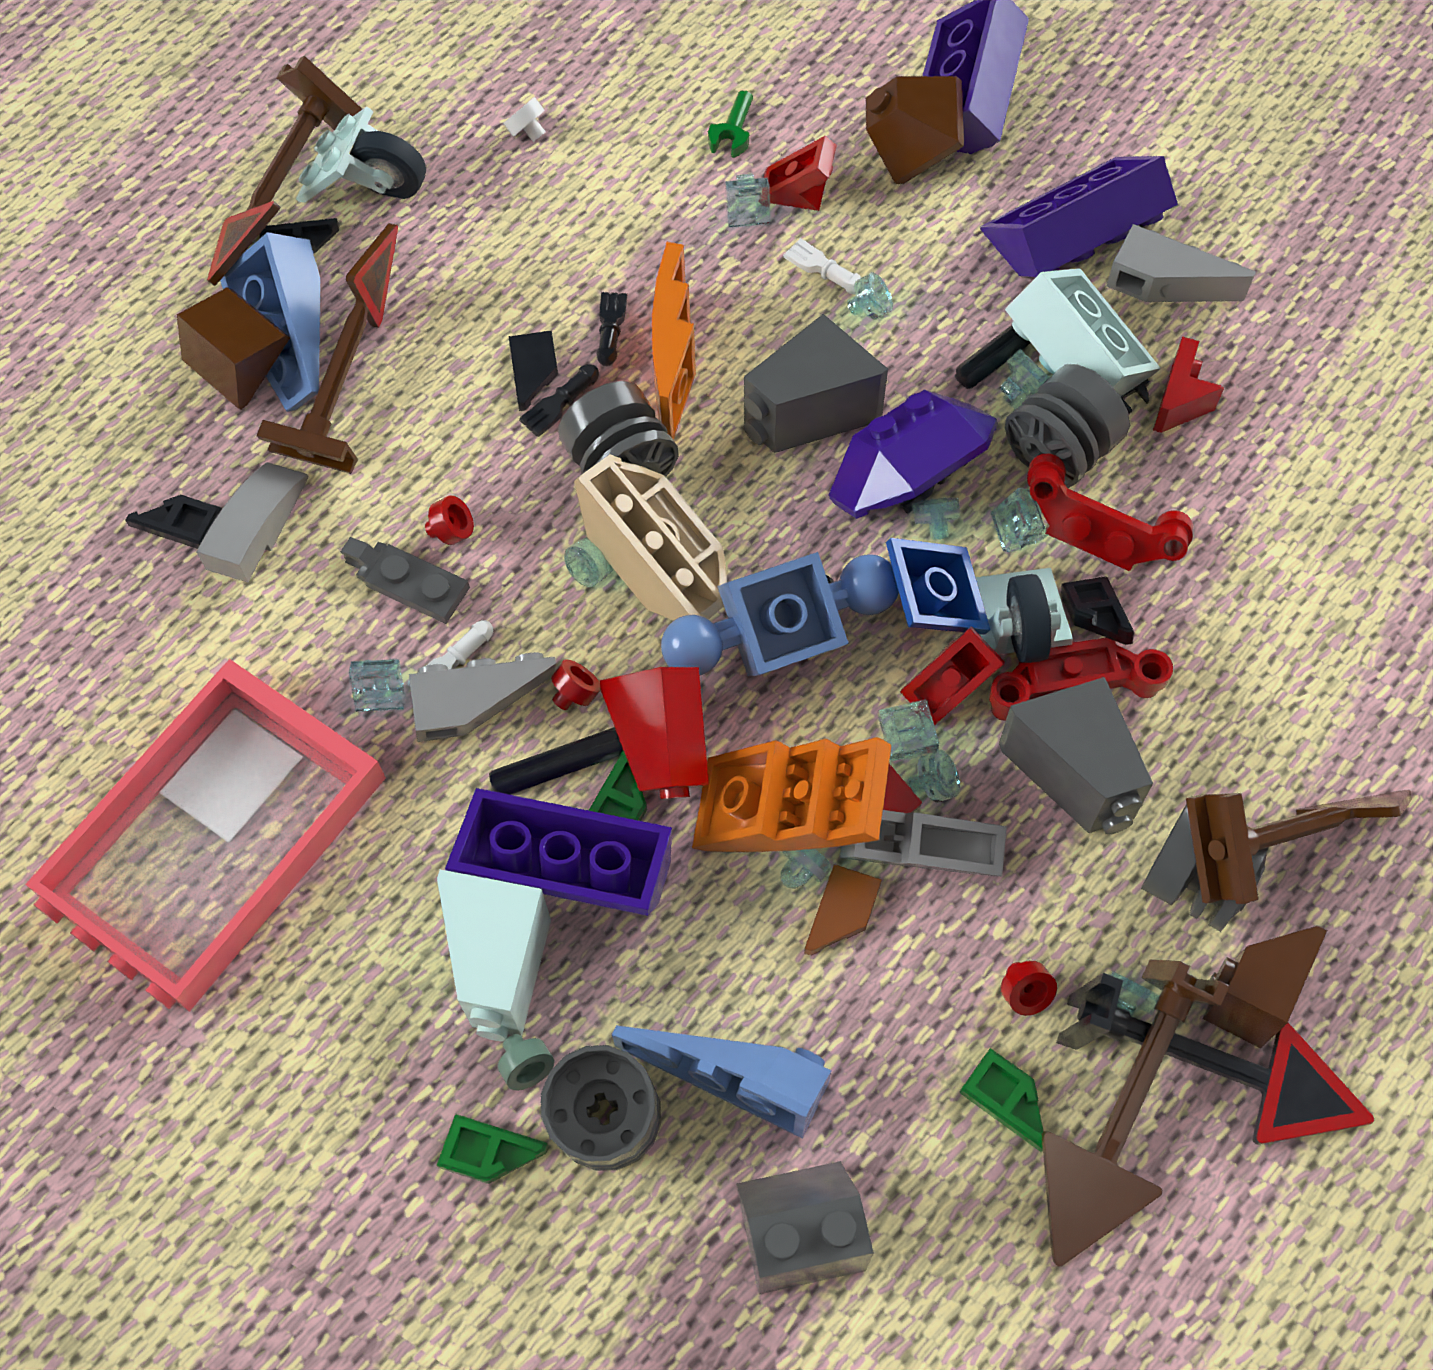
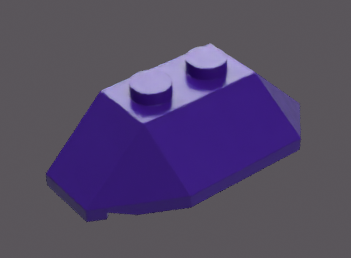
M925 389L913 394L904 403L884 416L875 418L867 427L852 436L828 494L829 499L836 506L857 519L868 515L870 510L887 508L915 498L988 450L994 431L998 427L997 418L969 403Z

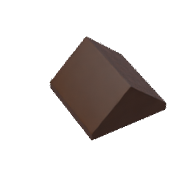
M228 287L177 314L182 361L233 405L242 410L254 396L290 337L238 293Z

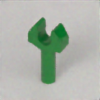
M745 90L738 92L726 123L710 125L708 144L712 153H716L719 143L723 139L733 140L731 146L732 158H736L747 150L749 132L744 131L742 126L753 101V95Z

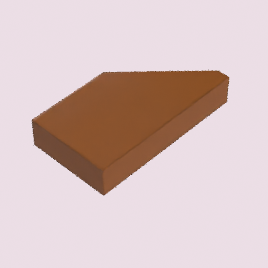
M834 864L804 953L812 956L827 946L865 931L882 880Z

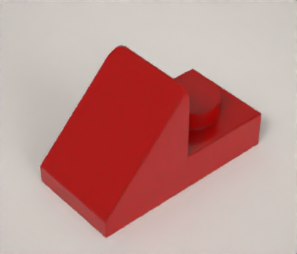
M825 135L768 166L765 170L758 200L764 203L819 211L826 180L829 179L833 171L832 164L837 145Z
M1182 336L1153 431L1162 433L1215 411L1224 387L1198 379L1203 361L1195 359L1200 341Z
M971 626L948 644L930 664L901 689L900 693L933 727L996 672L1005 661Z

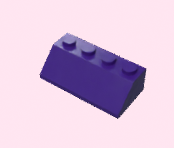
M974 0L937 20L923 76H957L962 80L964 147L956 152L973 154L984 148L994 146L1001 139L1029 18L1012 0Z
M1164 156L1115 157L980 226V230L1019 276L1036 278L1041 272L1060 270L1059 267L1069 261L1075 263L1092 257L1095 254L1094 248L1104 243L1114 244L1124 240L1133 224L1148 226L1164 218L1163 212L1178 205Z
M476 788L445 870L542 889L544 895L648 916L660 902L671 864L672 827Z

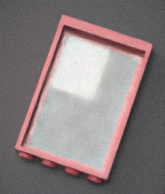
M229 659L25 885L39 897L33 905L57 924L63 917L67 918L76 925L70 934L93 952L102 945L113 953L107 962L131 981L139 973L151 982L145 991L169 1010L177 1002L190 1012L386 777L376 759Z

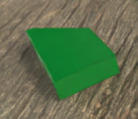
M990 1048L959 1093L1042 1152V1134L1044 1131L1038 1107L1039 1100L1035 1081Z

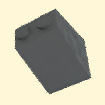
M822 314L744 376V430L755 444L762 445L764 443L774 453L868 426L872 420L883 415L888 368L827 316Z
M1105 677L1011 705L999 741L1002 753L1088 833L1103 829L1105 834H1114L1130 827L1139 809L1143 806L1153 781Z
M841 1161L736 1183L759 1294L866 1271L874 1254L860 1194Z

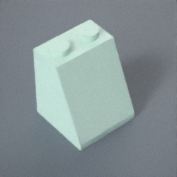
M440 869L437 883L458 1002L471 1026L477 1028V1035L495 1041H505L508 1034H520L522 1036L551 923L542 889Z

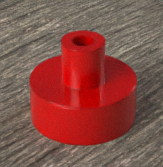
M449 495L430 506L428 511L429 521L425 523V530L429 537L438 538L447 545H454L472 535L474 529L473 517L467 505L460 498Z
M563 660L551 676L552 683L558 690L553 696L552 701L562 710H568L573 702L581 706H589L601 691L600 682L595 675L581 664L572 660Z
M1015 962L1007 968L1006 975L1001 983V993L1015 1013L1031 1016L1042 1012L1053 1002L1057 993V982L1040 962Z

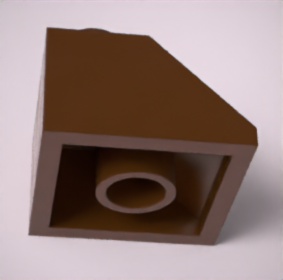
M1314 926L1246 946L1235 961L1227 957L1218 973L1214 972L1210 980L1221 981L1229 985L1228 991L1221 1006L1208 1005L1203 1020L1261 1049L1288 1023L1327 930Z

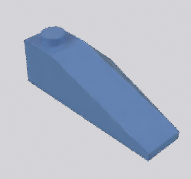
M266 233L240 256L220 281L222 289L226 287L233 289L290 337L266 375L286 411L290 412L297 410L318 394L320 275L310 240Z
M616 1026L612 1033L615 1047L802 1139L830 1081L831 1070L823 1067L825 1061L818 1055L802 1048H797L794 1053L777 1046L625 1026Z

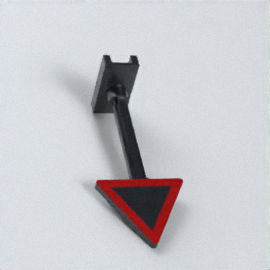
M1102 973L1069 995L1067 1005L1079 1008L1077 1014L1079 1021L1060 1032L1056 1043L1078 1050L1104 1035L1117 1041L1124 1038L1142 1045L1151 1024L1130 1016V1011L1117 1006L1123 980ZM1289 1023L1276 1034L1268 1068L1174 1033L1165 1055L1261 1092L1262 1098L1252 1138L1256 1145L1359 1127L1374 1122V1116Z

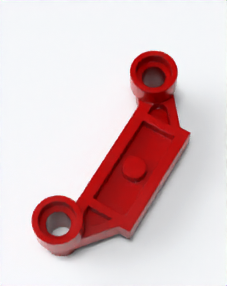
M1048 453L1041 454L1030 462L1027 473V482L1030 487L1029 492L1031 497L1038 503L1047 521L1045 534L1127 571H1130L1134 564L1159 559L1177 561L1187 554L1188 546L1193 539V523L1187 514L1176 510L1168 511L1158 517L1155 526H1151L1068 489L1064 483L1066 467L1058 456Z
M1106 637L1073 642L1072 645L1051 647L1048 659L1033 663H1021L1019 661L1018 666L1012 672L1001 673L994 679L989 693L991 711L997 719L1006 721L1011 705L1105 677L1110 689L1124 687L1133 691L1141 698H1151L1168 684L1173 673V663L1170 657L1160 650L1148 649L1137 655L1117 645L1116 641Z

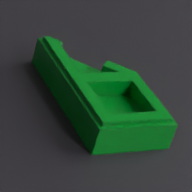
M623 750L588 811L641 821L647 811L646 801L643 792L638 789Z
M455 1114L436 1166L440 1169L490 1184L547 1153L549 1145L534 1138Z

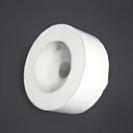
M534 97L503 124L513 137L523 129L534 142L546 132L536 120L545 110Z

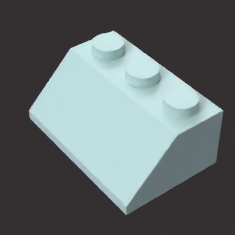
M1080 268L1041 272L1005 308V311L1013 320L1012 326L1023 339L1032 343L1040 354L1039 360L1041 364L1052 374L1066 364H1079L1093 370L1108 381L1121 397L1161 369Z

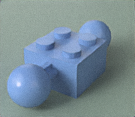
M816 552L724 583L717 587L728 618L712 623L707 618L698 615L679 617L666 628L661 640V651L669 667H699V675H703L717 665L723 650L738 646L747 676H756L849 644L838 613L839 610L849 607L859 614L876 615L886 611L895 602L899 591L892 565L888 560L878 555H861L851 560L844 567L838 581L828 583L819 553Z

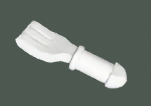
M801 238L783 254L785 259L808 273H821L823 279L833 281L845 288L847 293L858 294L864 289V280L859 274H853L839 266L833 259L828 260L822 251Z
M487 620L476 622L457 643L447 648L448 652L445 655L433 659L427 665L443 664L448 669H455L459 663L464 665L466 663L465 660L492 637V624Z

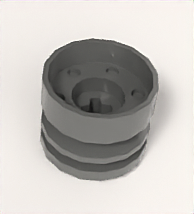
M1066 364L1057 370L1038 388L1037 393L1028 397L1022 402L1021 406L1007 416L1005 423L1007 440L1017 458L1028 468L1030 462L1036 456L1046 453L1056 455L1064 462L1066 467L1064 483L1067 488L1078 483L1085 473L1096 465L1098 459L1108 454L1127 436L1130 428L1128 410L1120 395L1108 381L1093 370L1079 364Z
M616 381L606 383L587 392L570 406L562 416L558 427L559 439L572 460L580 466L581 475L611 454L621 458L622 462L642 466L666 477L674 468L679 457L677 444L667 434L664 424L655 417V410L642 390L633 382Z
M1186 804L1141 889L1170 905L1178 900L1186 888L1196 892L1189 915L1198 919L1208 903L1202 902ZM1269 847L1258 850L1257 854L1252 856L1256 885L1265 870L1266 855ZM1235 900L1214 902L1217 906L1208 925L1221 932L1227 923L1239 911L1243 910L1246 904H1236Z
M609 1045L585 1046L565 1055L549 1072L541 1092V1118L549 1138L577 1164L595 1171L620 1170L639 1161L653 1146L661 1126V1101L646 1069L631 1054ZM602 1100H607L612 1107H618V1111L610 1114L611 1123L603 1125L597 1117H592V1113L599 1111V1102Z

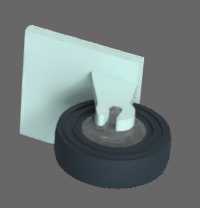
M366 106L353 117L347 114L340 121L335 131L326 130L318 139L314 147L318 154L315 161H311L300 175L299 182L303 185L296 200L303 203L307 202L340 177L363 185L385 196L407 199L414 196L420 189L425 179L426 164L420 153L407 141L393 134L378 131L368 125L373 111Z
M1051 568L976 577L991 629L987 634L979 635L997 654L1015 652L1021 663H1033L1048 659L1051 647L1072 645L1073 637Z

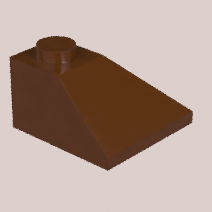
M896 76L882 87L876 88L866 97V131L894 183L905 184L964 147L962 80L957 76Z

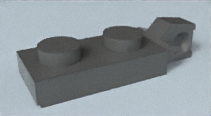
M350 537L340 551L344 555L345 563L359 569L356 574L357 578L365 582L368 588L445 624L448 623L470 588L468 580L390 544L387 546L385 543L377 542L373 548L368 543Z

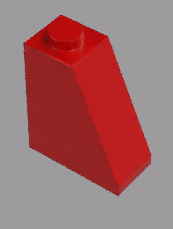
M657 667L600 680L601 693L639 791L660 790V799H677L690 797L689 788L709 785L699 667Z

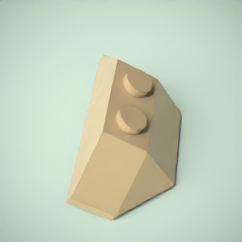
M610 454L574 481L587 537L647 610L674 621L685 615H698L710 619L724 607L717 587L727 583L723 546L665 475L636 464L622 462L621 458Z

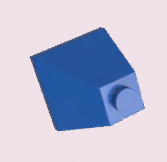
M890 538L885 542L908 627L964 633L972 626L978 634L984 635L991 630L967 547Z

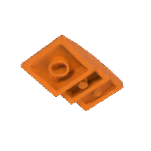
M667 241L656 278L652 310V352L659 421L666 427L667 434L674 440L696 375L694 323L690 322L689 284L685 280L684 245Z
M879 737L839 746L827 738L794 747H788L774 740L708 757L709 785L702 788L692 848L709 852L795 851L838 847L879 840L891 744Z

